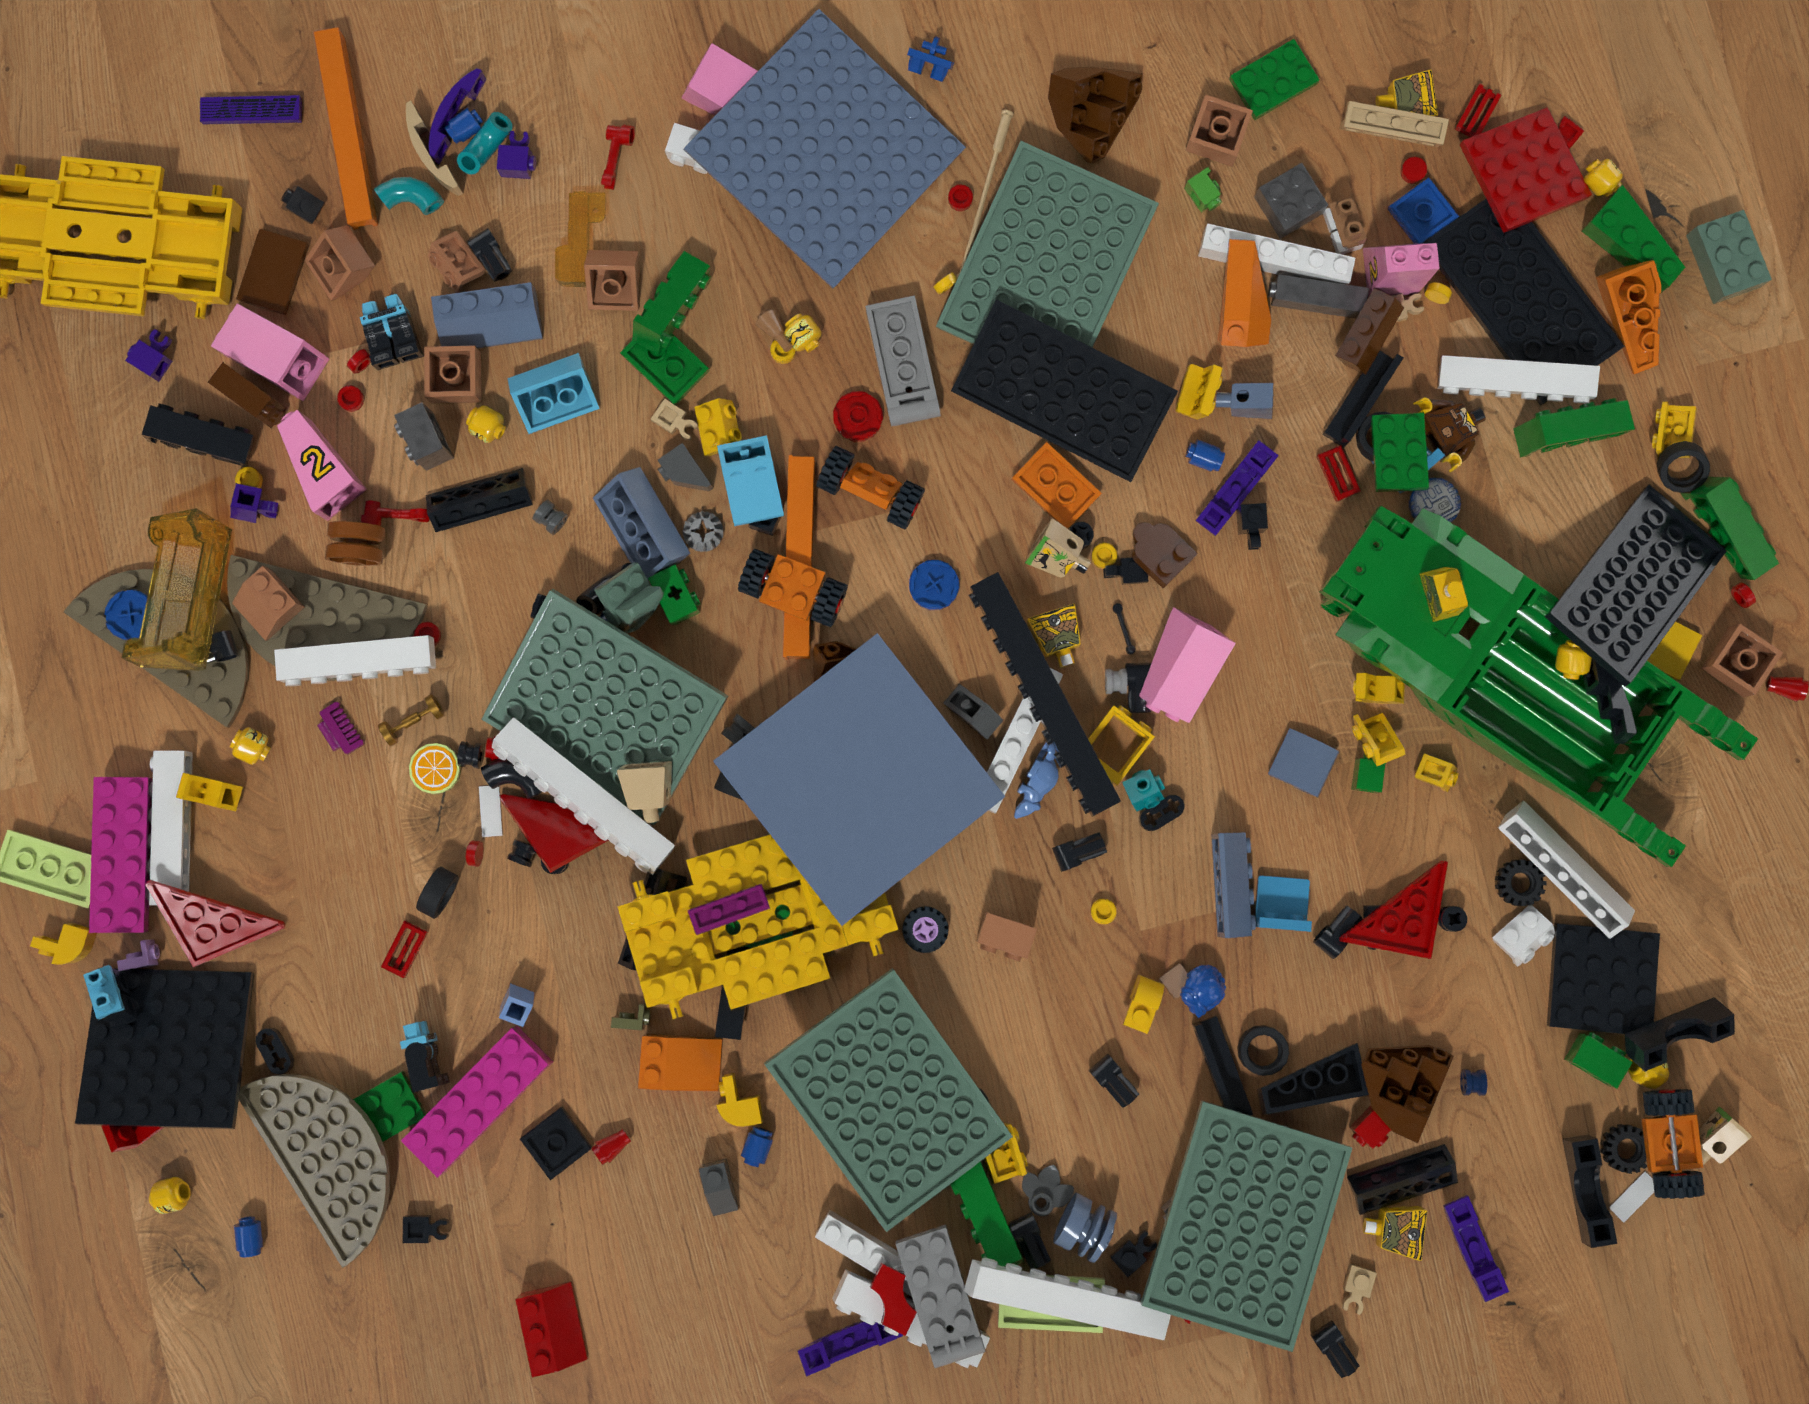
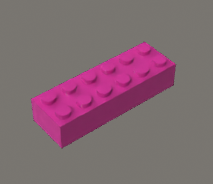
M94 777L89 933H144L149 930V900L146 897L147 887L145 884L150 880V874L147 872V862L151 855V849L148 847V835L151 833L148 813L149 809L152 808V797L149 794L152 778Z
M518 1026L512 1027L424 1116L401 1142L438 1178L476 1142L553 1061Z

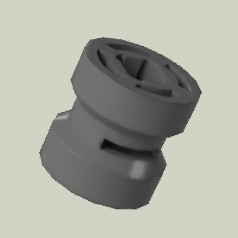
M546 500L535 511L532 519L538 524L546 526V530L550 534L555 535L566 523L568 515L563 511L556 510L555 505Z
M736 714L732 719L733 724L730 727H725L721 734L735 744L755 728L739 714Z

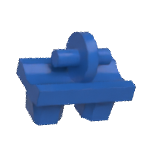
M936 36L932 43L925 40L922 43V48L930 50L929 54L909 48L907 54L910 56L908 71L921 75L926 61L934 64L930 78L941 82L945 80L949 69H953L954 63L936 57V53L946 55L947 52L946 47L939 45L940 38Z

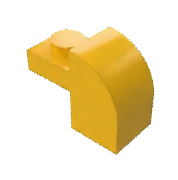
M1368 673L1356 674L1353 691L1357 702L1404 704L1405 684L1396 677L1375 676Z
M183 773L176 798L236 812L243 787Z
M67 923L63 925L59 940L46 936H33L30 947L39 949V954L53 957L51 964L76 963L90 953L97 933H89V927Z
M1138 974L1129 998L1131 1002L1122 1024L1148 1034L1156 1010L1159 1009L1162 1000L1164 984Z
M735 1073L724 1075L722 1077L723 1081L719 1082L721 1097H726V1101L718 1102L716 1105L721 1117L726 1122L739 1127L761 1124L764 1119L759 1095L739 1098Z

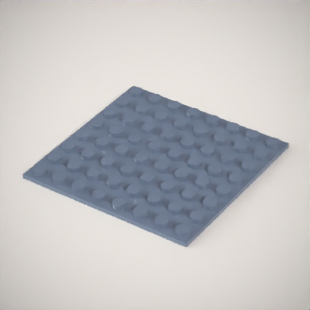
M818 9L683 150L834 289L966 147Z
M878 633L713 761L841 926L1006 797Z

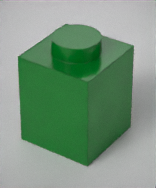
M1363 754V758L1355 759L1351 790L1382 793L1386 763L1376 766L1373 759H1368L1365 754Z

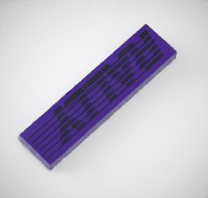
M300 95L200 97V122L202 124L302 123V98Z

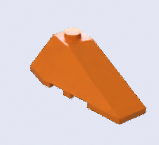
M1229 239L1218 341L1221 345L1250 347L1269 344L1271 315L1255 241Z
M1651 260L1620 267L1597 276L1596 280L1604 305L1617 337L1625 346L1622 349L1632 374L1658 366L1660 337L1658 334V317H1660L1661 310L1659 309L1661 281L1655 261Z

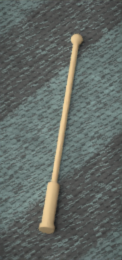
M1002 110L1001 112L1002 117L992 148L994 154L960 272L972 248L998 154L1002 152L1010 121L1014 115L1009 110Z

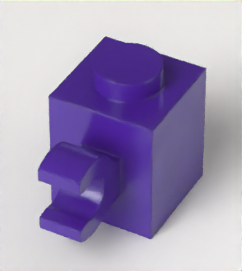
M511 131L509 134L510 145L498 146L496 169L501 177L531 179V173L536 169V156H533L530 148L527 147L530 142L527 132H524V137L521 141H516V134L514 131Z
M154 329L149 336L151 346L138 340L128 350V357L125 361L159 382L173 362L162 354L171 345L172 340L165 336L162 342H158V337L161 333Z
M236 483L230 506V518L256 523L258 513H261L268 518L276 519L278 503L261 500L262 489Z

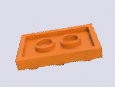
M1047 442L1011 479L1047 514L1067 529L1102 494Z

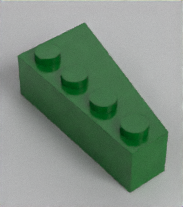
M1623 184L1611 195L1582 230L1585 235L1624 266L1654 260L1661 281V293L1670 287L1686 268Z
M683 251L667 274L666 279L669 281L667 283L661 281L654 294V301L648 299L643 307L642 315L637 314L634 318L632 341L657 355L660 354L663 348L667 350L674 338L672 336L676 328L680 329L686 320L685 313L688 309L692 310L699 299L697 294L701 288L705 290L712 278L709 276L710 265Z
M1617 398L1602 401L1601 405L1595 406V402H1589L1580 405L1579 409L1574 410L1573 406H1567L1558 409L1557 413H1551L1550 410L1535 413V418L1513 428L1521 458L1530 456V454L1538 450L1544 453L1565 445L1566 448L1587 442V439H1589L1590 443L1622 436L1635 430L1628 400L1617 402Z
M1708 477L1699 488L1690 492L1680 493L1685 501L1690 498L1697 507L1693 512L1698 519L1702 518L1709 524L1711 528L1708 533L1712 539L1720 545H1724V549L1727 551L1724 555L1741 579L1755 580L1779 564L1775 557V549L1767 543L1763 535V528L1754 520L1750 505L1743 500L1739 493L1740 488L1731 477Z
M980 1161L950 1185L955 1196L960 1194L964 1204L960 1205L961 1211L966 1220L971 1219L974 1226L970 1230L976 1245L981 1243L985 1252L981 1254V1257L995 1260L999 1266L1006 1267L1007 1263L1018 1265L1025 1262L1017 1248L1016 1240L1010 1227L1007 1225L1005 1215L995 1197V1192Z

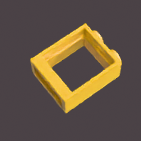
M1121 705L1118 708L1112 706L1088 738L1092 745L1112 717H1115L1143 739L1119 772H1116L1099 759L1114 786H1118L1155 737L1151 734L1152 729L1142 721L1136 723L1130 718L1132 714Z

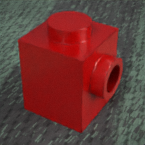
M1371 1105L1349 1127L1354 1132L1352 1138L1360 1146L1364 1147L1367 1145L1372 1149L1375 1146L1377 1148L1382 1146L1389 1138L1387 1134L1391 1131L1372 1109Z

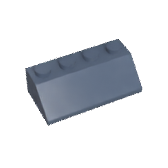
M531 282L431 297L434 323L441 346H476L478 349L543 339L537 291Z
M641 467L617 474L593 497L629 562L638 563L648 581L649 577L673 565H678L690 554Z
M1246 832L1211 834L1217 937L1236 938L1252 936V930L1256 929L1255 916L1251 915L1250 905L1254 904L1253 889H1249V879H1252L1253 875L1252 865L1247 862V853L1251 852L1250 838H1246Z

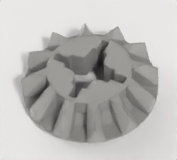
M701 511L692 514L685 521L683 528L684 539L696 551L707 552L713 550L720 544L723 538L722 523L713 513ZM702 521H704L706 529L714 530L705 534L704 542H702L699 533L692 532L701 528Z

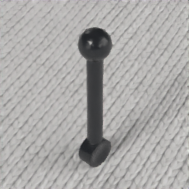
M1117 603L1113 606L1112 610L1117 614L1127 645L1126 652L1134 654L1136 648L1131 644L1121 613L1123 607Z

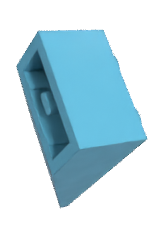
M767 435L718 445L717 448L734 526L784 516Z

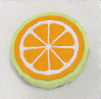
M438 743L426 744L419 748L411 757L409 774L414 785L421 791L430 794H440L452 789L458 782L461 766H458L456 752L450 747Z

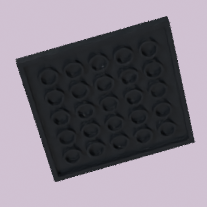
M153 969L120 971L126 976L131 992L129 997L133 999L139 1020L117 1029H112L108 1021L96 1018L92 1006L75 1124L235 1129L254 974L252 972Z

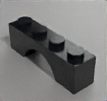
M1713 997L1626 1033V1055L1644 1072L1667 1063V1048L1676 1041L1692 1038L1715 1043L1734 1035V1013Z
M1582 1135L1562 1139L1582 1243L1590 1248L1617 1244L1613 1217L1606 1207L1600 1186L1599 1175L1603 1164L1598 1138Z

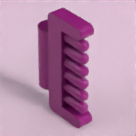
M334 702L320 711L324 721L317 726L333 751L341 748L348 755L363 746L365 742L360 739L359 734L353 736L357 733V730H351L354 725H347L350 723V719H345L347 717L346 713L341 714L344 711L343 708H340L341 704Z

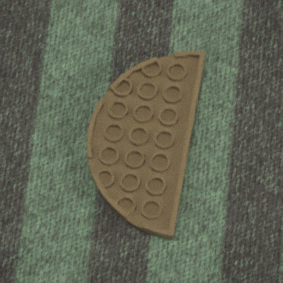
M234 555L230 556L227 589L234 620L251 647L274 666V650L412 637L416 627L421 624L428 607L426 604ZM261 566L271 569L305 606L268 641L262 638L232 604L243 582ZM329 678V679H327V681H335V680H336V678Z
M158 569L129 570L114 574L91 585L65 609L64 613L225 727H231L243 704L244 699L242 698L245 692L246 681L248 682L249 679L248 651L245 638L229 611L230 609L210 589L193 579L170 571ZM137 590L148 595L155 602L158 610L157 623L153 631L145 638L137 641L123 640L113 635L107 628L105 608L109 600L121 591ZM232 631L239 654L238 657L222 662L213 661L192 669L188 668L182 655V647L209 639L210 635L217 632Z
M291 1074L273 1075L242 1086L240 1088L239 1101L341 1267H345L356 1259L374 1239L384 1219L389 1200L390 1172L388 1159L381 1137L365 1111L346 1093L333 1085L312 1077Z

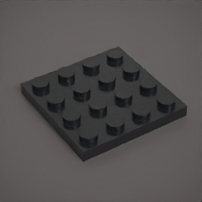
M1554 923L1555 934L1552 946L1547 1026L1626 1034L1653 1023L1660 933L1622 930L1609 939L1598 927Z

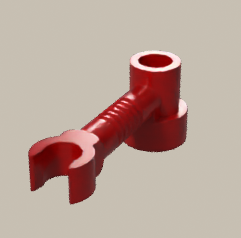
M623 124L621 127L607 126L606 140L611 141L608 162L601 179V185H604V189L614 190L616 163L620 146H632L634 142L635 128L632 125Z
M367 500L365 501L364 514L361 515L360 523L381 526L383 518L429 522L427 509L380 508V502Z

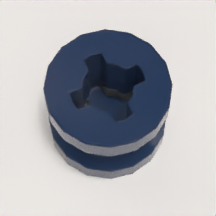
M1462 1069L1460 1087L1464 1096H1469L1471 1093H1477L1479 1096L1486 1095L1488 1085L1485 1070L1471 1072L1468 1069Z

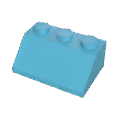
M579 353L507 378L510 394L528 434L600 409Z

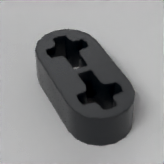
M1169 795L1164 797L1165 799L1161 800L1157 806L1145 809L1139 816L1140 826L1146 831H1155L1179 817L1185 808L1181 797ZM1169 799L1172 802L1177 801L1179 803L1176 807V813L1169 811L1164 814L1162 811L1169 806L1167 802ZM1147 813L1150 815L1160 813L1161 816L1155 820L1156 825L1154 827L1151 824H1145L1144 821L1147 819Z
M275 1028L261 1030L257 1034L255 1042L268 1068L274 1074L289 1072L294 1066V1057L283 1036ZM265 1034L274 1036V1039L271 1041L274 1050L270 1044H264ZM276 1053L279 1058L285 1057L287 1061L284 1063L285 1068L276 1066V1062L279 1061Z

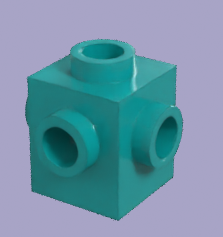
M1150 769L1138 771L1132 775V778L1122 782L1137 812L1144 808H1153L1161 800L1165 799L1162 794L1165 786L1160 776H1154Z

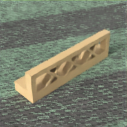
M1349 101L1345 118L1340 124V129L1439 147L1444 144L1449 119Z

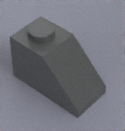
M683 443L658 459L661 465L658 471L665 481L670 479L676 486L703 491H711L713 489Z
M960 684L943 702L945 706L986 739L1003 722V719L987 703Z
M727 1158L702 1164L699 1168L704 1194L713 1216L739 1210Z

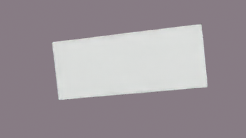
M479 786L482 837L502 836L499 787L492 789L490 786Z
M1644 1172L1609 1207L1623 1223L1654 1193L1653 1179Z

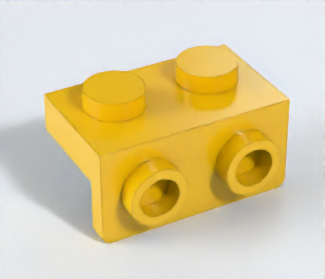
M1194 364L1188 365L1175 411L1196 420L1209 416L1215 407V393L1222 384L1223 377L1221 373L1223 368L1217 365H1211L1206 368Z
M717 398L694 407L704 456L718 454V445L741 441L742 436L736 418L737 411L732 400Z
M1662 401L1661 409L1656 411L1655 422L1659 424L1658 433H1654L1652 439V448L1656 449L1658 457L1666 447L1674 443L1683 441L1693 442L1696 406H1675ZM1682 456L1679 458H1690V456Z
M1383 713L1364 721L1361 720L1358 714L1353 716L1354 726L1351 727L1357 741L1361 740L1363 742L1362 748L1368 759L1372 758L1376 766L1406 755L1405 748Z
M1004 1123L1013 1137L984 1158L993 1184L1018 1175H1027V1159L1024 1153L1020 1152L1018 1146L1020 1137L1017 1129L1012 1127L1011 1124Z

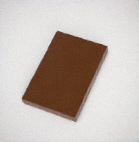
M259 228L236 299L243 303L286 315L309 244Z

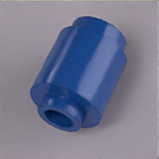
M466 108L449 120V124L444 128L456 144L460 141L464 143L480 130V124L483 123V120L475 109L470 111Z
M1197 439L1195 444H1189L1185 457L1189 458V464L1211 472L1212 470L1219 471L1225 457V452L1220 451V448Z
M753 1126L752 1132H748L741 1156L745 1158L744 1163L754 1167H759V1164L766 1163L773 1139H771L772 1132Z
M253 1216L240 1218L239 1223L234 1225L236 1251L243 1258L261 1254V1248L263 1247L261 1221L255 1220Z

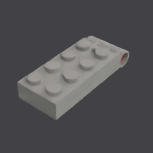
M915 295L865 306L891 427L940 417L939 403ZM911 389L912 392L907 393L906 390Z
M946 1225L897 1240L895 1243L934 1367L938 1368L986 1352L969 1296L964 1291V1280ZM948 1325H952L954 1328L952 1330H948L946 1327Z

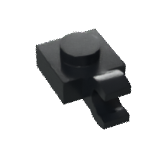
M1121 558L1120 566L1111 565L1103 568L1104 578L1121 577L1122 585L1149 582L1148 574L1133 558Z

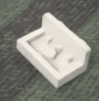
M1528 905L1492 938L1512 958L1513 963L1518 967L1522 963H1528L1534 957L1535 951L1541 946H1547L1553 940L1555 930L1553 924L1535 907Z

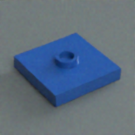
M1429 177L1387 208L1414 244H1423L1424 241L1459 218V215Z

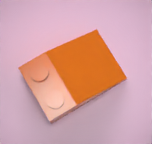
M657 1034L643 1035L638 1089L719 1091L723 1039Z

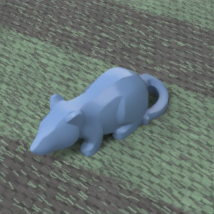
M1045 742L1026 775L1030 778L1028 783L1022 782L1017 791L1019 794L1024 793V798L1015 809L1014 817L1016 819L1028 816L1034 811H1039L1041 809L1039 802L1045 794L1054 788L1058 781L1059 772L1054 761L1055 747L1053 744L1048 745Z

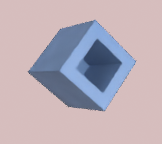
M510 983L500 1005L499 1018L523 1027L533 1007L535 992Z

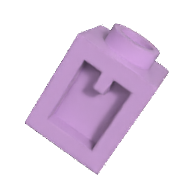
M154 939L141 940L142 952L126 954V959L117 961L118 971L158 965L157 959L160 957V951Z

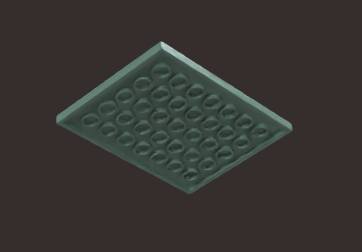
M1020 141L937 322L936 328L974 345L997 299L1093 348L1159 203Z
M551 589L487 707L482 720L501 731L514 717L627 807L617 770L625 764L672 761V797L726 702L728 695L555 589ZM666 806L663 808H658L659 819L662 813L664 812ZM642 809L631 810L643 819Z
M893 968L764 1062L769 1072L886 1232L1013 1137Z
M1201 1100L1141 1305L1293 1352L1352 1147Z

